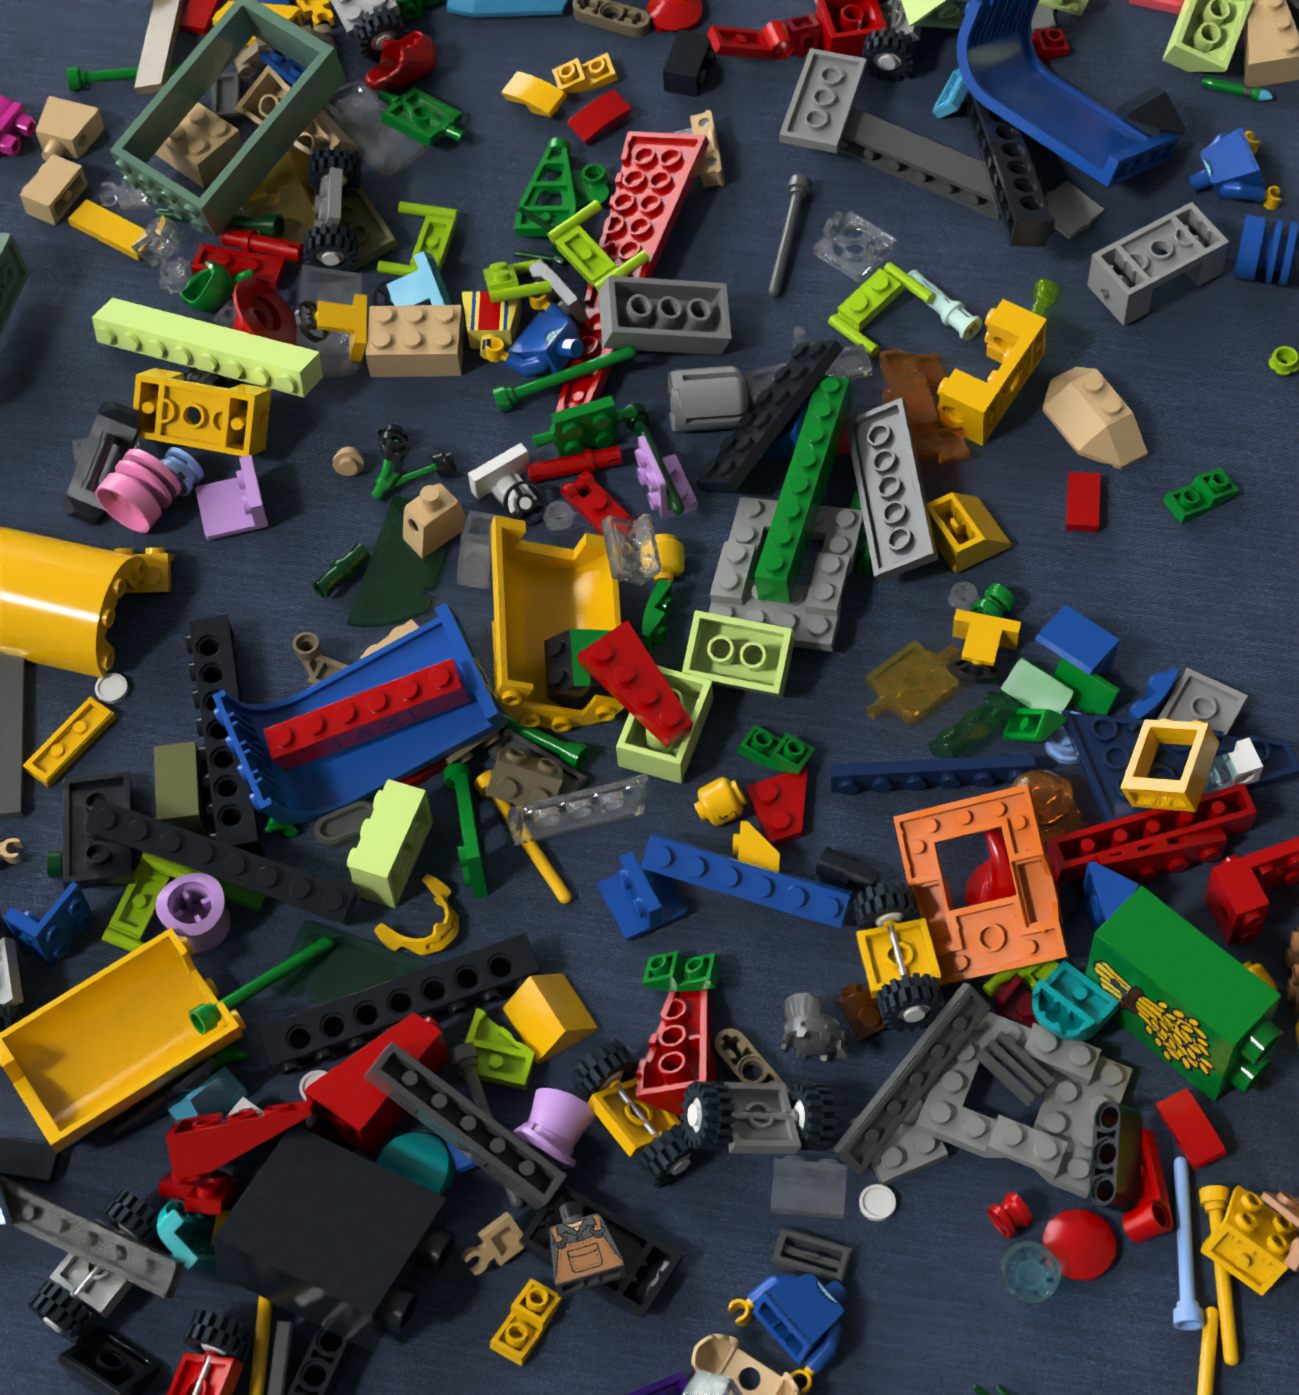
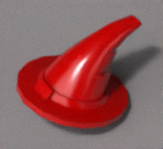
M245 278L238 282L233 292L237 317L232 329L295 345L297 338L296 322L290 308L282 297L271 286L257 278Z
M1000 829L984 832L990 852V859L978 866L967 881L965 892L967 907L1017 895L1004 836ZM1055 881V885H1056V889H1057V894H1058V898H1059L1060 894H1059V890H1058V887H1057V884H1056V881Z

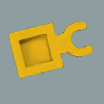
M295 0L305 20L312 18L314 28L320 25V22L323 20L328 21L331 26L335 25L329 0Z

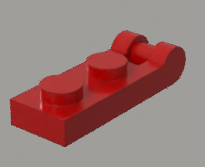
M585 470L577 476L578 479L572 484L568 482L560 487L563 497L601 536L616 539V550L641 533L640 525L595 481L589 471ZM586 490L589 494L582 498L579 493Z

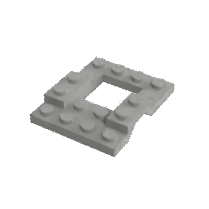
M740 497L729 540L723 544L710 591L711 605L708 613L791 628L796 633L794 647L833 652L840 623L841 598L846 578L853 571L860 543V534L864 522L862 510L820 506L810 539L825 540L822 553L818 552L810 586L796 584L791 602L786 604L758 599L754 579L765 534L769 532L778 501Z
M988 1012L932 1083L914 1129L984 1158H1008L1033 1168L1050 1185L1086 1199L1090 1191L1095 1111L1102 1102L1108 1100L1121 1104L1133 1069L1100 1056L1102 1049L1082 1041H1070L1060 1038L1039 1024L1033 1023L1032 1028ZM1001 1031L1010 1037L1055 1080L1052 1087L1045 1093L1033 1128L1001 1115L995 1120L963 1107L980 1062L976 1055L992 1039L994 1040Z

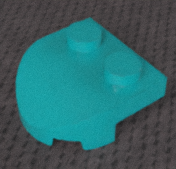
M1065 960L1059 964L1045 981L1039 979L1032 993V1009L1038 1023L1052 1034L1070 1041H1083L1091 1038L1120 1008V1001Z
M407 1133L396 1137L385 1146L376 1164L441 1196L446 1187H452L456 1174L447 1144L440 1138L427 1133Z
M171 1198L162 1208L157 1219V1231L162 1242L172 1252L170 1258L178 1267L185 1271L188 1269L199 1272H216L215 1248L203 1236L213 1224L201 1213H196L192 1217L183 1210L185 1208L183 1200Z

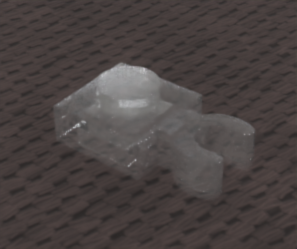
M123 180L121 185H116L113 182L101 183L103 193L107 194L99 195L102 206H113L119 203L121 209H150L151 201L146 197L145 192L139 188L135 191L126 185Z

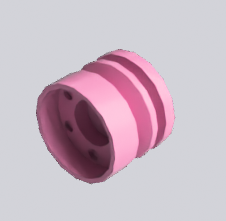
M129 449L122 460L116 465V472L108 474L96 489L95 495L105 511L120 524L133 531L147 533L162 515L161 509H167L172 500L180 493L181 485L175 474L156 457L139 449Z

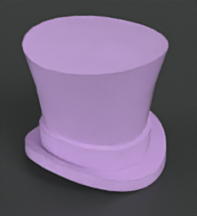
M192 873L181 876L167 884L157 897L156 913L161 923L167 930L172 928L178 938L185 936L195 953L213 949L228 934L231 917L225 906L223 889L214 877L204 873Z
M540 1088L535 1091L528 1122L517 1127L513 1134L558 1169L573 1168L577 1162L571 1158L574 1151L573 1147L595 1121L596 1116L593 1109L577 1096L558 1089Z

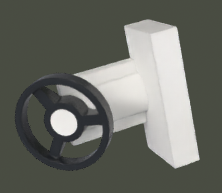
M522 443L468 473L471 492L475 497L480 499L492 492L504 507L508 518L519 520L522 513L530 512L534 506H543L540 515L536 519L526 522V525H532L543 518L548 506L544 490L534 482L523 481L519 476L528 471L526 464L529 463L528 451ZM527 485L536 488L541 494L543 501H538Z

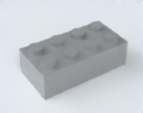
M607 276L598 292L602 347L605 349H621L631 345L636 350L721 355L732 339L726 283Z

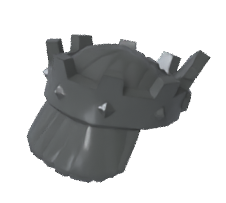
M798 992L790 995L784 1001L783 1008L787 1021L785 1022V1031L780 1042L782 1043L781 1051L788 1053L789 1049L793 1047L797 1049V1058L805 1060L807 1055L820 1056L821 1062H831L832 1053H836L838 1059H844L848 1056L845 1043L848 1039L846 1030L836 1018L821 1014L820 999L816 995L809 992Z

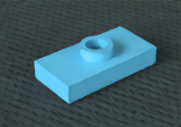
M960 69L952 72L933 108L932 113L938 119L957 111L961 103L966 100L968 88L962 78Z

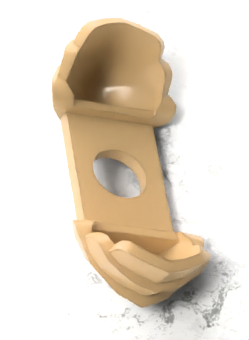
M712 1334L706 1336L694 1346L691 1364L696 1374L703 1378L709 1386H713L717 1381H720L739 1395H800L799 1387L789 1373L785 1372L783 1376H780L738 1348L739 1340L735 1337ZM747 1367L755 1368L761 1377L759 1386L754 1390H747L740 1383V1374Z

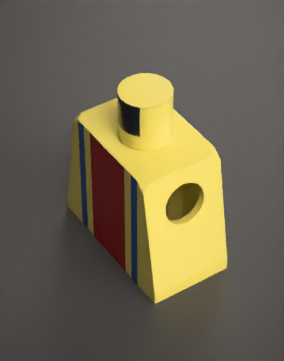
M488 291L462 292L470 348L480 349V356L488 360L486 346L492 348L491 338L497 337L504 342V349H510L515 342L522 316L521 298L491 303Z

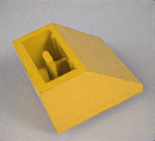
M951 492L927 503L936 547L955 574L1011 547V542L978 497Z

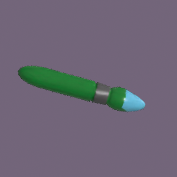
M1212 77L1202 79V84L1207 88L1242 97H1251L1255 101L1271 100L1273 97L1269 91L1261 87L1253 88Z

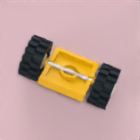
M889 881L888 885L885 886L883 882L877 883V888L869 886L866 888L867 893L861 891L857 894L858 898H854L853 908L859 931L856 932L857 942L871 997L877 998L883 1025L885 1027L888 1026L889 1030L897 1029V1032H903L905 1028H908V1031L912 1032L915 1031V1027L927 1028L926 1024H931L945 1007V1002L940 988L942 977L926 919H920L921 915L916 896L910 885L906 886L904 882H899L896 885L895 881Z
M615 1039L611 1043L607 1041L602 1048L600 1046L596 1047L594 1053L591 1055L588 1053L585 1056L586 1060L580 1061L577 1064L578 1069L573 1070V1076L570 1077L571 1083L587 1101V1104L593 1109L594 1113L628 1156L632 1157L640 1153L637 1165L654 1187L658 1189L661 1186L662 1188L667 1187L669 1183H675L678 1177L681 1176L682 1178L685 1176V1172L688 1169L692 1170L696 1166L694 1163L702 1159V1154L706 1152V1149H693L688 1146V1142L684 1140L686 1132L681 1130L684 1122H681L676 1115L638 1101L636 1097L637 1077L633 1078L635 1076L634 1072L637 1071L639 1065L638 1061L620 1040Z

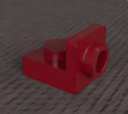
M812 13L785 19V23L796 45L795 55L797 57L807 56L810 48L824 50L821 24Z
M1016 975L1011 983L1005 981L994 996V999L997 1000L995 1014L1032 1028L1033 1023L1039 1024L1033 1014L1032 993L1022 987L1023 978Z

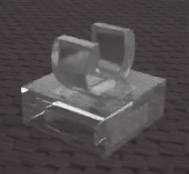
M180 257L176 261L162 260L160 266V287L162 293L184 291L188 281L192 278L190 259L184 260Z

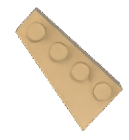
M1253 0L1243 25L1244 85L1258 87L1299 80V34L1286 0Z
M267 65L234 107V110L261 125L293 85ZM323 109L293 144L308 155L312 152L315 153L319 148L324 151V147L328 146L330 150H335V146L340 147V151H343L345 148L349 149L351 154L358 147Z

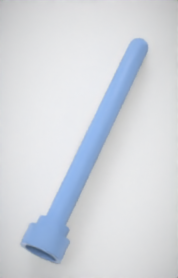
M1179 1156L1174 1160L1173 1165L1180 1301L1177 1302V1308L1173 1310L1174 1327L1179 1330L1193 1331L1204 1327V1310L1200 1308L1199 1302L1195 1301L1188 1161L1185 1157Z

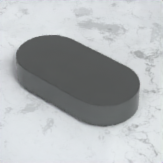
M357 801L320 817L313 827L316 842L325 849H336L360 839L362 824L366 818L370 819L374 810L373 804L368 801Z

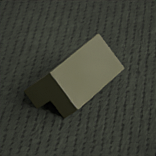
M196 742L155 746L156 819L200 835L206 834L204 773Z

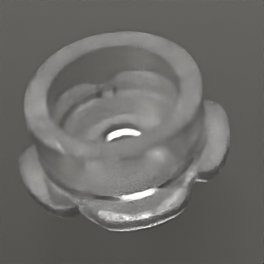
M562 501L550 503L543 514V520L547 522L546 526L553 531L568 529L573 524L572 519L575 517L574 511L570 506Z
M959 582L952 587L947 600L952 608L971 611V607L980 597L977 595V589L973 584Z

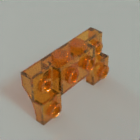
M900 349L879 352V365L886 385V389L882 390L883 405L901 397L907 403L918 460L937 458L938 464L969 459L970 450L965 443L963 427L938 428V416L929 387L940 385L943 378L947 377L941 365L940 353L912 354Z

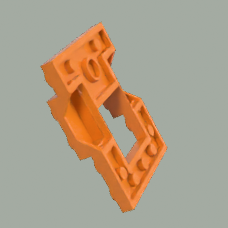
M1029 784L893 817L907 883L914 890L921 915L920 919L925 918L942 977V985L940 986L1070 957L1062 926L1064 920L1049 855L1045 852L1032 790ZM1002 828L1017 895L954 910L948 878H944L937 844Z

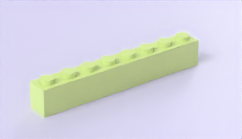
M116 298L110 299L92 316L96 339L99 343L184 366L195 367L199 370L304 398L323 378L319 352Z

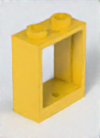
M1169 719L1144 720L1120 787L1132 807L1196 812L1219 746V741L1209 723L1196 720L1191 722L1172 721ZM1159 743L1193 745L1181 780L1147 778Z

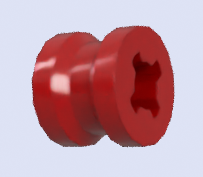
M1013 1191L1006 1194L1004 1201L999 1205L992 1204L987 1208L991 1222L1007 1239L1013 1237L1016 1229L1020 1226H1028L1033 1222L1030 1210L1024 1201Z

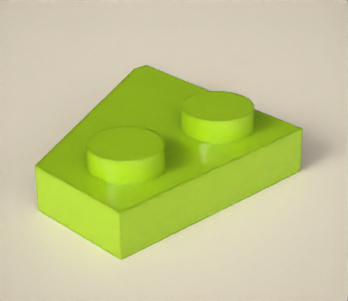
M476 1008L465 1043L473 1042L479 1056L476 1059L478 1065L475 1067L479 1079L526 1090L536 1060L535 1053L525 1044L517 1042L512 1034L503 1026L499 1027L489 1019L486 1012Z

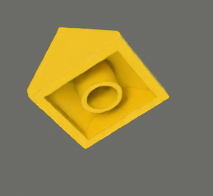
M563 973L529 976L503 1006V1011L524 1044L535 1053L537 1065L599 1031L598 1026Z

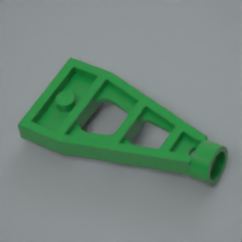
M560 137L549 140L541 161L518 207L522 206L555 228L578 212L569 162L571 144L568 140ZM546 172H562V181H544ZM541 194H561L562 197L561 206H536V203ZM517 211L514 225L516 237L548 236L547 230Z
M453 763L444 769L443 775L446 787L454 790L457 796L464 842L463 846H458V853L465 887L472 886L475 899L487 897L488 892L469 787L471 784L470 768L464 763Z

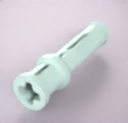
M912 270L908 273L909 276L935 294L933 302L927 305L941 316L944 325L952 326L958 331L963 341H969L978 334L983 324L979 316L971 315L965 310V306L961 301H953L947 297L940 289L920 274L919 271Z

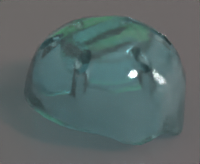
M1023 1241L1014 1244L1005 1252L1000 1262V1276L1004 1288L1012 1297L1024 1303L1036 1304L1043 1302L1055 1292L1060 1283L1061 1270L1058 1260L1051 1251L1038 1242ZM1022 1253H1025L1027 1259L1026 1261H1023L1021 1257ZM1046 1258L1047 1261L1043 1265H1041L1040 1263L1042 1259ZM1010 1269L1014 1271L1015 1274H1009L1007 1270ZM1046 1279H1053V1282H1047Z

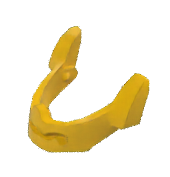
M426 874L422 881L435 896L434 902L444 909V922L436 923L433 926V933L425 938L405 937L380 923L375 927L374 931L388 949L396 951L400 947H404L423 956L441 951L457 936L459 932V916L447 900L451 890L439 879Z

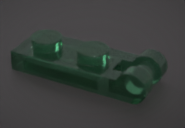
M994 691L988 692L983 698V704L976 709L967 711L960 721L951 727L941 730L937 734V738L927 744L931 754L941 759L958 757L1012 717L1018 709V703L1013 697Z

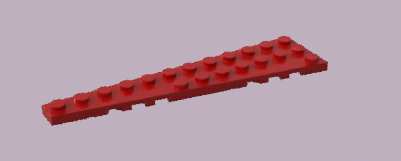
M628 131L621 156L623 163L621 172L617 173L615 180L617 188L615 195L611 196L609 203L611 208L610 215L605 219L603 235L598 245L617 267L642 250L648 254L650 260L627 277H652L708 148L709 141L706 135ZM588 284L584 300L586 303L585 312L589 318L579 326L580 332L578 336L584 350L579 358L572 359L567 368L618 350L602 347L599 296L596 288H593L590 284ZM613 365L565 382L562 385L556 412L598 400Z

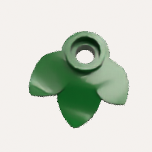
M592 163L585 166L582 171L571 170L577 209L585 207L594 200H597L602 205L608 199L609 189L607 185L610 178L608 171L602 165ZM562 175L555 181H562Z

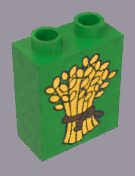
M1142 885L1094 933L1085 976L1120 1001V1008L1111 1019L1213 1102H1216L1232 1084L1246 1094L1260 1081L1272 1063V1060L1267 1055L1283 1034V1031L1272 1023L1281 997L1278 992Z

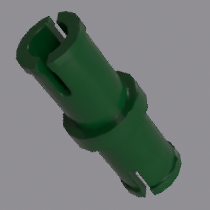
M356 543L342 558L332 561L330 569L312 583L315 592L326 599L341 583L352 579L353 572L371 558L368 549L361 543Z

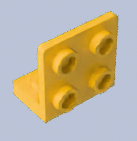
M1237 1186L1233 1190L1224 1220L1204 1241L1200 1252L1263 1296L1289 1268L1284 1261L1290 1253V1246L1297 1238L1299 1229L1283 1215L1263 1203L1257 1194Z

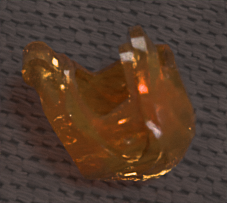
M1030 770L1020 774L1010 785L1009 788L1025 784L1031 786L1044 843H1048L1050 838L1081 830L1084 825L1081 813L1075 806L1071 783L1067 779L1048 770ZM1064 815L1063 820L1056 826L1050 828L1042 826L1043 824L1052 823Z

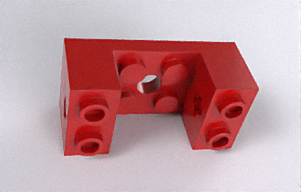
M1299 837L1212 867L1204 900L1227 945L1236 942L1245 944L1256 939L1261 932L1270 904L1265 894L1273 887L1282 884L1290 886L1299 882Z

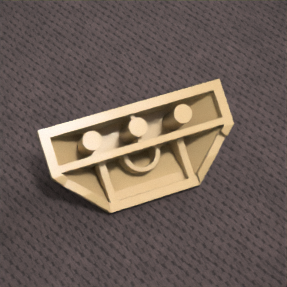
M1076 366L1050 380L1042 411L1078 455L1100 463L1113 465V468L1123 470L1148 456L1133 412L1097 369Z

